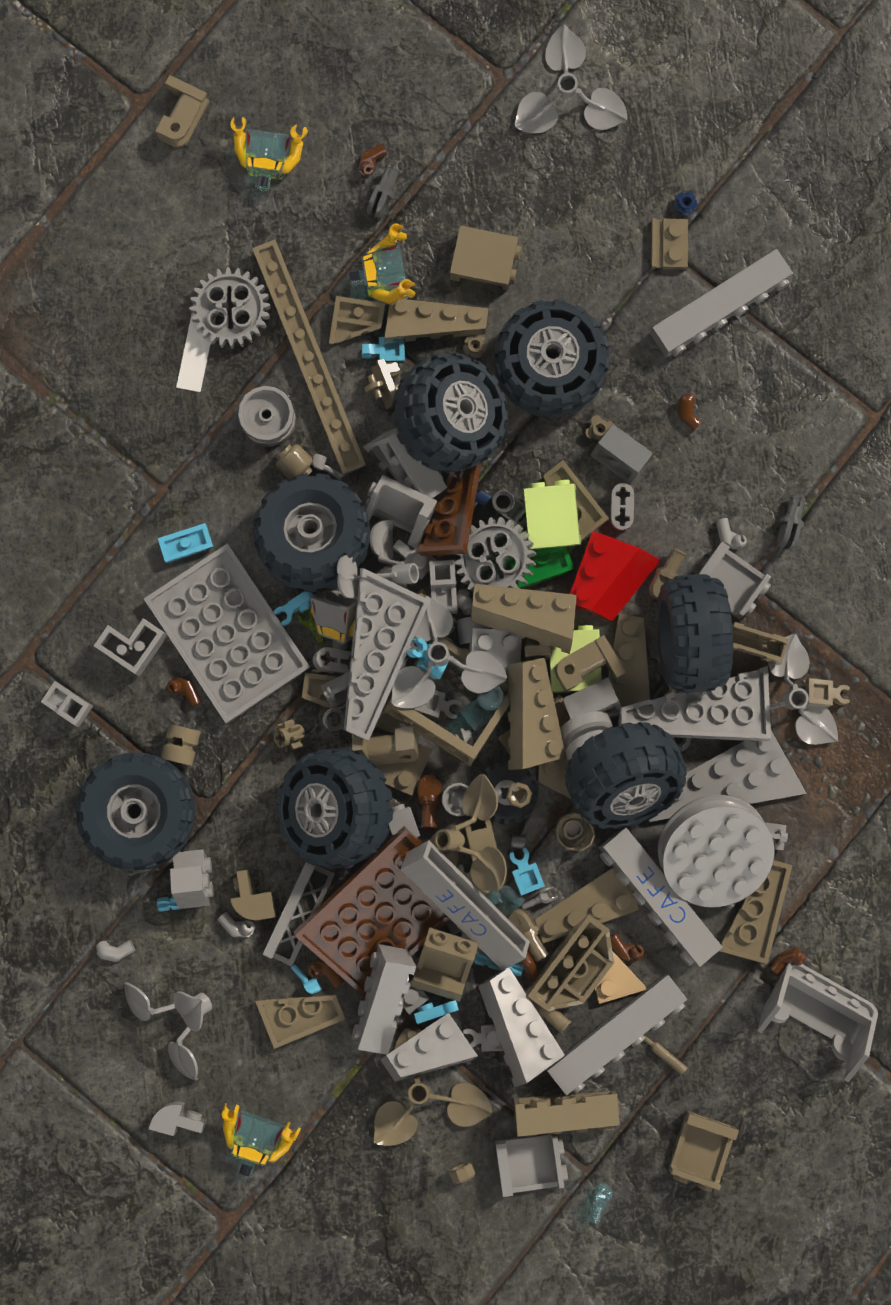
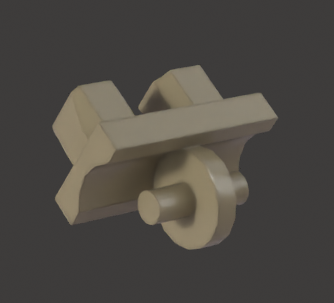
M384 359L377 360V364L370 369L372 375L367 377L370 384L364 390L366 394L374 393L376 400L382 398L387 410L394 407L392 402L395 391L398 390V385H394L392 378L399 376L400 369L397 362L386 363Z

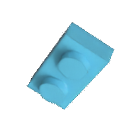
M206 523L158 538L166 563L214 548Z

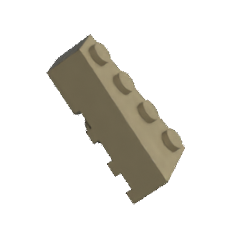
M475 584L471 621L499 631L507 630L515 633L516 637L523 639L528 637L539 641L541 645L547 647L551 645L560 648L562 652L570 654L574 632L576 595Z
M545 658L531 659L508 665V698H510V712H508V722H510V737H508L510 760H508V770L525 769L566 758Z
M616 1091L576 1093L575 1095L568 1094L567 1096L562 1094L513 1098L517 1136L527 1137L545 1133L555 1135L562 1134L563 1131L572 1130L574 1133L587 1132L590 1128L608 1131L613 1130L614 1126L620 1125Z

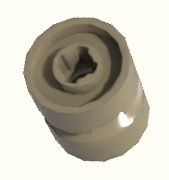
M169 724L166 734L168 743L163 746L160 758L193 766L196 754L193 747L198 745L201 732Z

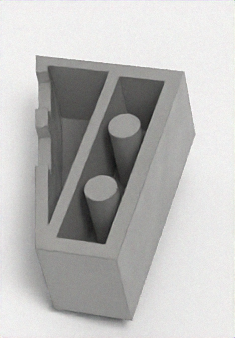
M397 428L381 434L363 447L368 453L372 451L381 461L378 465L383 471L387 469L396 479L395 481L433 498L447 488L442 475L438 471L423 466L421 460L416 461L407 453L408 448L405 444H400L396 436L399 434Z
M448 1013L381 1059V1062L396 1082L471 1061L477 1057V1054Z

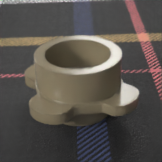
M598 415L593 416L591 419L592 424L585 434L588 438L600 441L614 424L611 421L606 422L602 420Z

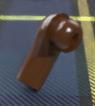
M383 144L362 153L359 172L363 176L372 175L376 160L387 155Z
M686 393L678 401V416L695 431L702 421L693 414V406L696 402L695 396L691 393Z
M173 678L167 683V690L172 694L186 696L190 707L202 703L191 681Z
M618 933L610 937L612 948L621 960L638 961L643 957L644 949L642 946L624 944Z
M796 947L783 951L769 969L780 976L786 966L792 961L796 965H801L805 961L806 955L801 952V949Z
M528 950L526 958L520 962L529 980L533 982L540 972Z
M322 960L312 961L307 968V972L311 977H327L333 988L344 982L342 977Z

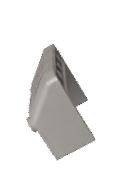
M793 961L789 963L783 970L764 1006L757 1031L762 1033L771 1021L784 1023L789 1015L833 1039L831 1044L832 1051L838 1059L847 1062L844 1080L849 1082L869 1058L878 1017L877 1009L869 1001L803 964L796 965Z

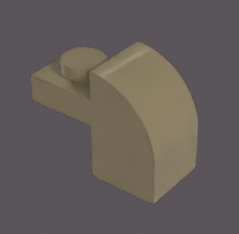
M249 870L237 871V877H233L235 892H240V897L231 898L232 906L236 912L250 920L276 917L273 891L253 895Z

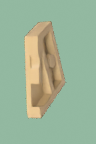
M614 952V964L595 988L599 1004L646 990L645 985Z

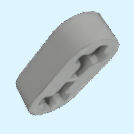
M626 483L616 485L611 493L610 522L615 530L622 532L628 530L634 520V490ZM620 489H625V493L629 494V497H626L624 500V505H620V497L616 496ZM620 510H624V518L629 519V521L625 522L624 526H620V522L615 521V518H618L620 515Z
M324 647L314 654L313 664L319 671L344 675L350 672V668L348 669V665L341 664L340 661L343 662L350 658L351 662L352 652ZM326 654V658L334 660V662L324 665V661L320 660V657Z

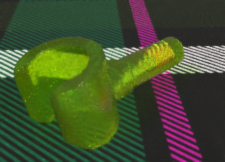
M307 610L310 619L303 621L299 615L298 619L304 627H308L320 644L324 640L317 632L314 624L315 620L311 612Z

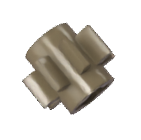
M293 719L277 724L278 729L274 732V741L278 747H285L286 752L302 747L301 742L305 740V731L300 724L294 725Z

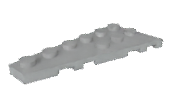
M360 568L343 730L369 741L407 655L406 651L411 646L412 639L418 630L430 600L364 568Z
M768 666L731 677L725 685L716 687L714 691L671 693L661 698L622 707L619 710V726L629 722L632 724L647 722L651 726L654 724L661 727L671 737L769 741L771 739Z
M771 731V739L769 741L745 740L688 771L685 776L686 784L680 797L675 799L673 805L667 810H663L658 816L650 820L648 819V821L669 819L687 803L706 796H732L752 804L807 793Z

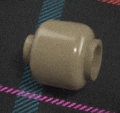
M288 444L275 457L278 460L276 463L277 469L288 480L296 479V475L306 473L309 475L312 472L310 468L312 457L298 444L293 446Z

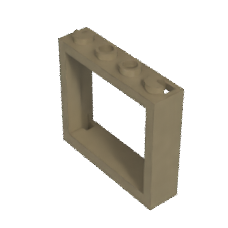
M447 636L437 638L438 642L444 643L447 646L450 656L466 665V658L470 653L468 649H461L454 645V642ZM419 658L417 659V661L415 662V664H414L413 666L418 667V666H416V665H417V663H418V661H419ZM508 675L506 681L497 686L507 695L473 747L414 709H403L393 706L391 703L392 698L387 704L385 713L406 726H414L418 734L471 766L510 706Z

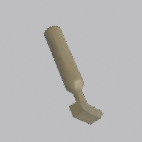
M649 1030L643 1034L645 1037L643 1041L650 1046L651 1051L680 1075H683L688 1067L670 1054L658 1042H653L645 1036Z

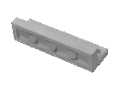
M305 863L263 955L271 959L275 958L292 967L303 943L298 940L297 944H295L293 938L296 937L292 936L289 924L291 920L301 917L304 922L306 920L304 915L313 914L321 906L335 873L320 866ZM315 870L328 876L324 886L317 889L313 888L311 877ZM309 884L311 891L304 893ZM322 890L317 899L315 892ZM312 893L316 904L312 910L303 913L300 901L303 896ZM298 907L300 914L294 916L295 911ZM286 931H287L289 937L283 939V937H284V935H285V933H286ZM291 940L294 949L290 959L276 953L280 943Z

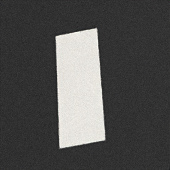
M215 317V318L213 319V321H212V324H214V325H215L216 317ZM190 319L176 388L201 392L211 336L204 339L202 337L204 330L197 332L195 328L199 322L195 323Z

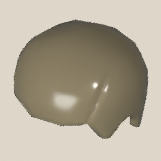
M572 812L563 815L555 828L557 840L567 850L582 852L592 845L595 838L594 826L589 824L578 813Z

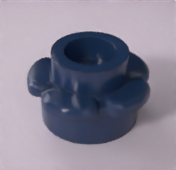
M691 192L677 194L675 197L676 202H674L675 210L681 215H691L698 207V201L695 199L696 196Z

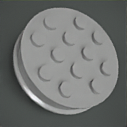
M712 795L687 803L670 817L659 837L658 859L668 884L678 896L695 905L721 907L743 900L761 886L773 864L774 843L761 815L750 804L732 796Z

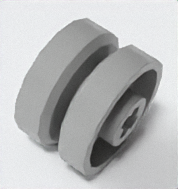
M261 386L247 393L240 403L238 413L240 423L251 441L260 446L273 447L282 444L290 438L295 429L296 416L291 400L283 391L276 387ZM268 414H271V417H270V418H268V419H264V418H263V416H266V417H267Z
M600 711L583 713L570 719L561 727L560 731L567 761L572 759L574 751L581 747L587 739L600 734L607 728H614L608 714Z

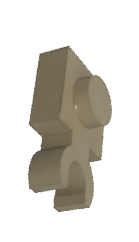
M809 678L806 680L805 687L809 697L807 705L830 707L833 705V701L840 706L850 703V700L843 699L840 696V692H847L850 690V687L841 685L833 688V681Z

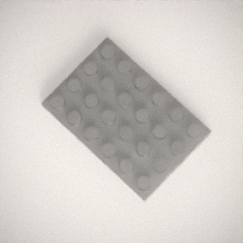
M228 543L144 598L226 724L310 669V666Z

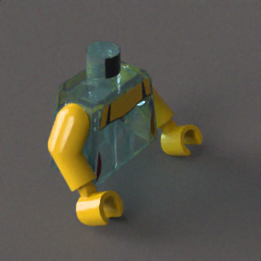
M233 117L230 125L235 131L233 134L234 148L241 166L247 169L248 175L257 177L255 188L268 191L270 190L271 179L282 180L284 174L290 173L299 163L303 147L301 139L307 135L308 130L304 127L302 135H298L296 133V124L290 130L291 135L246 129L245 134L243 130L246 126V119L242 117L243 125L237 127L234 124Z
M393 224L389 229V234L362 256L363 270L349 272L352 287L366 284L368 296L386 304H393L405 297L413 298L415 296V292L410 289V287L415 286V283L405 278L399 243L396 244L397 240L404 241L407 238L406 233H399L403 229V226L399 224Z
M227 1103L223 1107V1131L226 1144L232 1149L231 1155L241 1159L237 1172L244 1176L252 1177L256 1164L266 1166L268 1162H276L289 1151L293 1141L296 1140L301 1131V1128H298L297 1131H291L289 1129L290 1122L284 1125L243 1110L239 1111V1105H236L235 1110H229Z

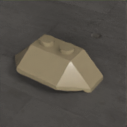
M591 915L585 916L571 929L543 966L527 997L547 1011L584 1004L614 964L609 928Z

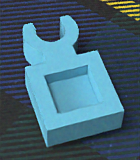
M413 638L412 641L417 645V651L415 649H407L406 652L412 658H419L416 666L426 672L430 662L428 649L432 644H427L422 638ZM447 664L442 667L434 665L429 676L433 679H440Z
M525 847L522 848L524 857L521 860H517L513 852L510 853V860L518 866V869L512 871L520 895L545 887L536 862L528 864L529 852Z
M456 1000L436 1007L429 1003L418 1007L419 1013L414 1014L417 1024L458 1011L459 1008Z

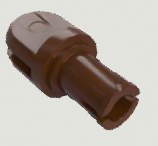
M430 773L423 775L417 784V804L422 807L421 829L425 830L437 829V807L442 804L441 781L436 775Z

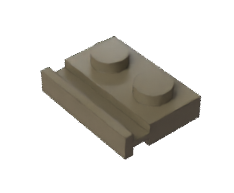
M652 218L651 269L687 270L688 219L656 220V218Z

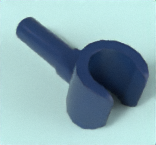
M484 491L478 492L474 508L478 504L485 508L492 497Z

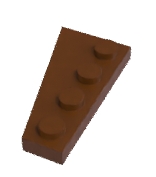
M481 464L458 472H450L445 483L447 488L444 490L443 498L440 502H437L434 509L436 512L432 524H428L425 534L427 536L424 543L418 547L417 552L420 556L466 554Z

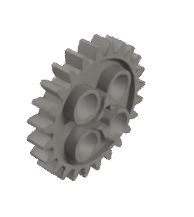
M227 267L226 274L222 275L221 271L217 269V277H213L208 273V282L200 280L203 288H194L198 297L190 298L191 302L196 305L189 307L191 313L196 314L191 319L195 323L199 322L195 328L197 332L204 330L202 333L204 339L211 336L210 342L212 345L219 340L221 348L225 346L226 342H229L231 349H233L235 342H239L240 346L244 347V339L252 343V334L261 336L258 327H267L262 319H270L269 314L265 310L271 309L269 303H265L269 296L265 293L261 294L265 287L264 285L257 286L259 282L257 277L250 280V273L248 271L241 276L240 268H237L235 274H232L230 268ZM228 287L232 288L231 301L234 306L232 308L233 329H229V314L227 312L229 307ZM240 291L248 292V296L244 300H238L236 295ZM216 292L224 294L223 298L219 301L211 299L212 295ZM247 315L249 320L245 324L237 323L238 317ZM215 317H224V322L221 325L212 324Z
M492 517L489 518L488 525L480 520V528L478 529L471 525L473 533L469 534L466 554H457L461 559L455 561L457 566L462 567L457 571L458 575L464 576L461 582L465 585L469 584L468 589L472 592L474 591L475 584L520 589L519 582L527 584L528 582L524 578L525 574L533 575L528 570V567L536 565L534 561L530 560V557L536 555L535 551L529 550L534 545L531 540H527L530 535L526 531L522 532L523 528L519 524L514 527V522L510 519L505 524V520L502 517H499L497 524ZM502 537H507L505 546L498 547V541ZM488 538H490L492 550L499 555L496 557V561L503 572L504 577L502 579L500 578V572L497 564L492 562V560H494L495 557L492 553L491 548L488 546ZM484 546V553L480 557H476V550ZM515 559V567L507 570L506 565L508 561ZM492 569L493 574L491 578L484 580L485 571Z

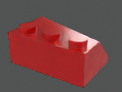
M592 531L569 593L576 595L575 609L612 622L661 560L639 547Z

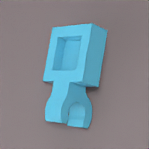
M379 337V344H362V359L379 357L380 360L384 359L386 363L405 362L404 339L393 340V343L384 344L385 337Z
M304 591L288 601L286 605L274 610L275 615L281 612L287 614L286 620L281 622L282 626H287L291 623L294 612L296 613L300 610L303 613L310 609L312 606L310 597L314 596L312 592Z

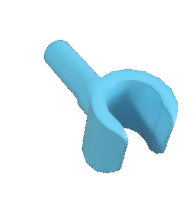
M296 964L291 967L301 979L308 993L315 994L321 991L322 988L316 977L308 980L307 976Z

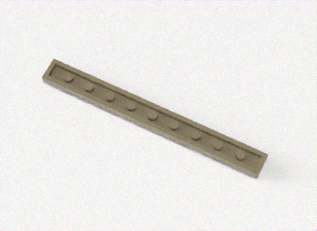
M276 240L252 248L343 476L365 468L366 463Z

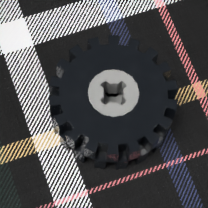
M508 761L494 763L482 772L489 779L498 796L497 810L490 818L492 822L510 825L518 823L530 815L535 808L539 795L538 784L529 769L508 770ZM517 782L527 785L532 793L529 804L521 808L510 805L506 797L509 787Z

